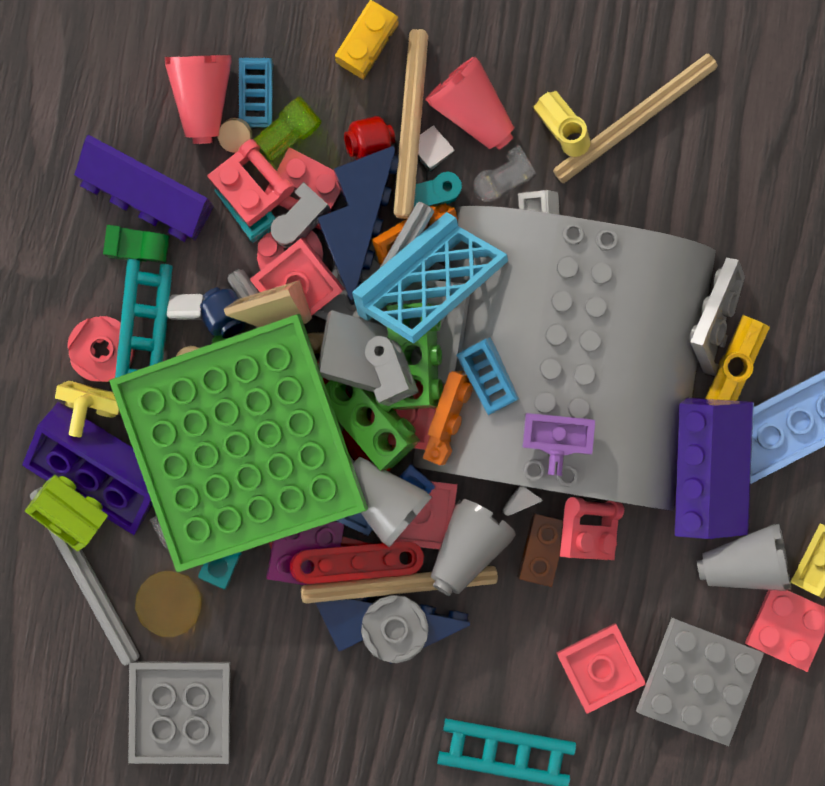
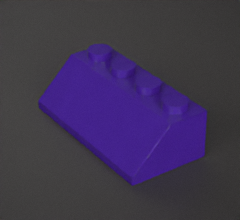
M87 135L74 174L82 180L80 187L95 195H98L100 191L110 195V203L127 211L129 206L140 211L138 218L155 227L159 221L170 227L167 232L168 234L183 242L186 241L187 237L196 241L214 208L208 198L100 140Z
M686 398L679 404L675 536L714 539L748 535L754 402Z
M57 402L38 424L22 466L46 481L53 475L57 477L64 476L70 479L76 485L75 490L85 498L89 496L96 499L103 506L102 511L108 515L107 519L134 535L153 504L133 447L122 442L86 418L82 437L70 436L69 429L73 410Z

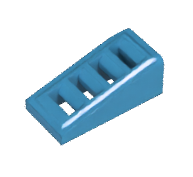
M239 58V118L246 121L251 128H272L274 63L271 58ZM247 70H265V75H247ZM247 83L265 84V89H247ZM247 97H265V103H247ZM246 111H265V117L246 116Z
M491 337L456 354L488 415L519 399ZM485 352L487 358L475 364L472 358ZM491 364L493 371L480 377L478 371ZM497 376L500 382L486 389L483 383ZM504 388L506 395L491 402L489 396Z

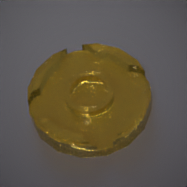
M162 571L151 575L141 585L136 595L135 610L140 623L149 631L160 637H175L187 632L197 622L202 611V596L198 586L189 576L180 572L177 573L176 571Z

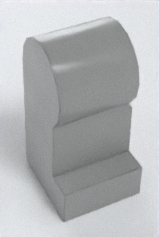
M304 182L295 191L300 200L286 215H281L274 219L271 225L273 238L279 245L285 248L291 247L302 237L305 238L319 224L318 217L326 215L331 211L329 205Z
M376 336L370 339L365 347V356L375 366L381 383V387L373 390L378 403L390 406L419 393L400 345L394 340L383 336Z

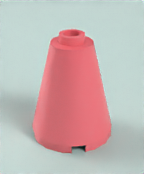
M231 55L164 57L185 137L192 138L193 144L212 143V137L219 136L232 63Z
M471 57L448 75L449 78L437 85L425 100L431 107L488 149L496 146L500 150L513 139L511 132L514 126L481 62L476 57Z

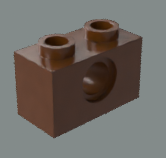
M532 513L517 575L520 580L549 587L553 586L560 557L563 520Z

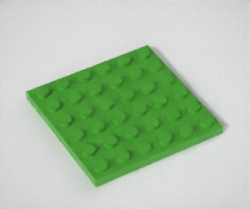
M300 314L109 380L177 573L364 512L368 509Z

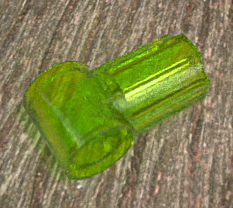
M299 96L291 101L279 113V118L257 135L254 141L273 162L298 140L302 141L311 135L323 121L306 101Z

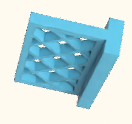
M446 212L352 292L357 313L367 321L371 318L376 319L414 344L508 262L507 254L459 227L456 217ZM461 241L469 245V249L450 251ZM489 256L493 259L488 264L474 265V258ZM469 259V266L450 268V261ZM445 261V269L427 271L436 262ZM470 276V280L465 284L451 286V278ZM446 279L445 287L427 289V281ZM422 281V289L403 291L413 282ZM446 296V300L441 305L427 306V298ZM422 299V307L403 309V301ZM398 302V310H381L388 303ZM422 317V321L413 329L403 324V319Z

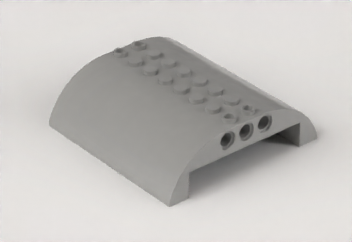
M492 206L456 207L457 224L459 227L506 253L508 257V262L470 294L462 351L491 337L519 399L488 415L473 388L471 397L466 403H463L459 414L462 417L460 428L455 435H451L450 446L452 453L446 464L437 465L423 459L425 450L415 448L413 466L449 474L673 511L677 487L679 404L686 398H692L698 363L689 337L693 326L699 323L702 316L703 302L709 296L716 250L704 244L665 233L546 212ZM461 241L450 251L469 249V245ZM489 256L474 258V265L488 264L493 259ZM469 259L450 261V268L469 266ZM470 276L451 278V282L462 284L470 280ZM484 352L472 359L477 364L485 360L487 356ZM460 363L459 371H464ZM490 364L479 370L480 377L493 371V368ZM496 376L483 384L488 389L500 381ZM503 388L489 396L491 402L506 395V392ZM525 413L595 420L592 454L572 453L564 455L563 475H556L557 462H555L554 475H547L550 454L540 449L522 448Z

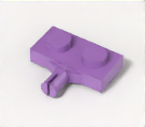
M525 413L522 448L540 449L550 454L547 475H554L555 462H557L556 475L562 476L564 455L572 453L592 454L595 420Z

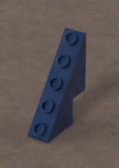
M394 146L334 168L336 180L347 206L318 217L320 229L351 305L355 303L352 292L363 283L361 282L364 269L370 271L375 251L369 249L372 239L380 235L384 219L378 218L381 206L388 207L392 188L387 185L390 174L397 175L399 155H395Z
M370 597L316 602L339 652L363 641L361 633L363 617L369 606L376 602L371 601ZM418 604L424 611L429 626L427 640L423 648L470 626L468 613L449 610L448 615L435 613L436 607Z

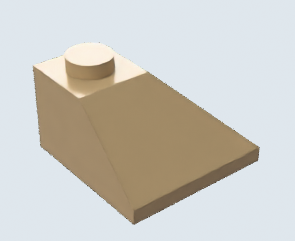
M300 280L237 299L224 308L226 316L257 327H262L296 314L301 315L304 324L312 319Z

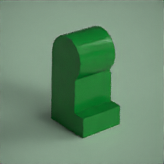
M107 225L103 255L108 258L166 263L170 236Z

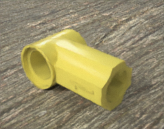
M557 91L547 92L540 97L533 109L559 141L563 152L572 157H579L585 154L590 147V137L584 120L575 115ZM570 134H581V136L575 140L567 139V137Z

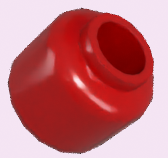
M379 116L351 122L348 131L344 133L347 153L350 157H355L358 160L391 147V144H395L393 127L390 124L386 125Z

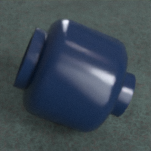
M216 287L203 295V301L200 304L201 319L209 332L214 336L229 338L238 334L245 327V322L225 315L224 308L235 300L240 299L232 289L220 290V288Z

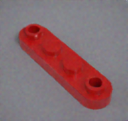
M411 541L394 542L390 547L383 543L302 550L293 556L290 562V572L296 581L303 584L411 575L422 567L424 555L421 548ZM402 552L408 554L409 559L406 564H402L399 560ZM306 560L312 566L308 573H304L301 569L302 563Z

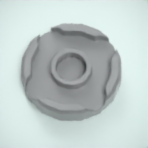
M390 595L378 599L369 606L363 617L361 633L365 646L373 656L383 661L400 663L412 659L421 652L427 640L429 626L424 611L415 601L406 596Z

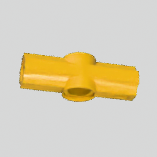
M742 315L728 349L719 361V369L705 399L738 400L746 380L753 372V364L770 326ZM735 357L740 358L744 365L743 371L737 376L731 375L728 370L730 360Z

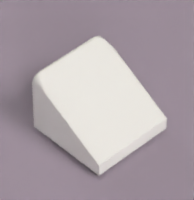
M434 125L420 135L418 159L429 172L455 151Z
M543 190L518 193L519 209L559 215L558 192Z
M171 295L167 308V317L171 320H202L200 304L203 301V295Z
M519 486L502 509V513L509 516L543 500L524 486Z

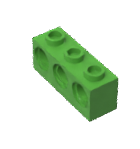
M422 303L403 304V309L422 307ZM398 304L387 305V311L398 310ZM411 318L403 319V324L409 328ZM441 320L414 344L387 327L388 339L394 340L402 348L415 384L421 382L423 385V393L419 398L414 399L412 395L390 405V408L399 410L437 408L443 392L442 380L438 379V365L442 363V350L440 345H437V331H440ZM420 348L422 358L418 364L413 365L411 354L415 349Z
M330 380L325 385L337 420L380 471L394 467L420 442V439L414 434L416 432L414 426L407 419L401 418L390 406L378 403L374 392L352 386L353 395L350 398L346 394V384ZM368 408H371L374 412L375 419L373 423L367 418ZM390 433L396 438L395 449L388 443Z

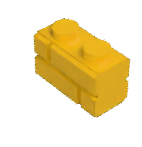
M370 0L335 54L336 63L364 80L389 41L388 36H392L399 25L398 16Z

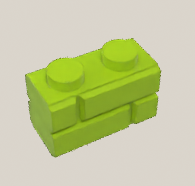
M53 475L42 486L25 509V512L78 552L90 542L108 515L102 511L103 506L96 499L89 496L85 498L75 490L76 485L70 479L64 476L57 477Z

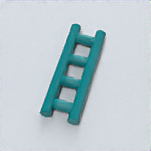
M127 260L115 378L137 371L136 369H129L131 349L150 351V366L164 360L172 265L160 264L159 274L139 271V260ZM138 284L157 287L156 306L136 304ZM135 317L154 319L152 339L133 336Z
M445 718L443 731L453 733L449 753L439 751L437 764L547 785L569 786L570 775L561 774L560 772L563 755H574L576 742ZM466 736L485 739L482 759L462 755ZM498 742L518 745L515 765L495 761ZM531 748L551 751L547 771L528 767Z

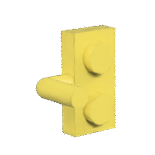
M66 381L57 385L55 399L66 401L65 405L73 408L69 429L70 436L82 437L88 407L96 409V413L104 417L113 418L121 414L115 396L111 391L73 381Z
M820 523L791 583L822 599L825 596V525Z

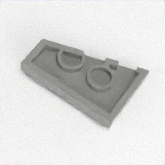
M726 257L722 269L717 270L710 297L707 296L703 302L702 316L699 323L694 325L690 332L689 341L704 374L716 376L719 365L714 362L718 346L725 348L728 337L726 335V318L734 315L745 275L737 259Z

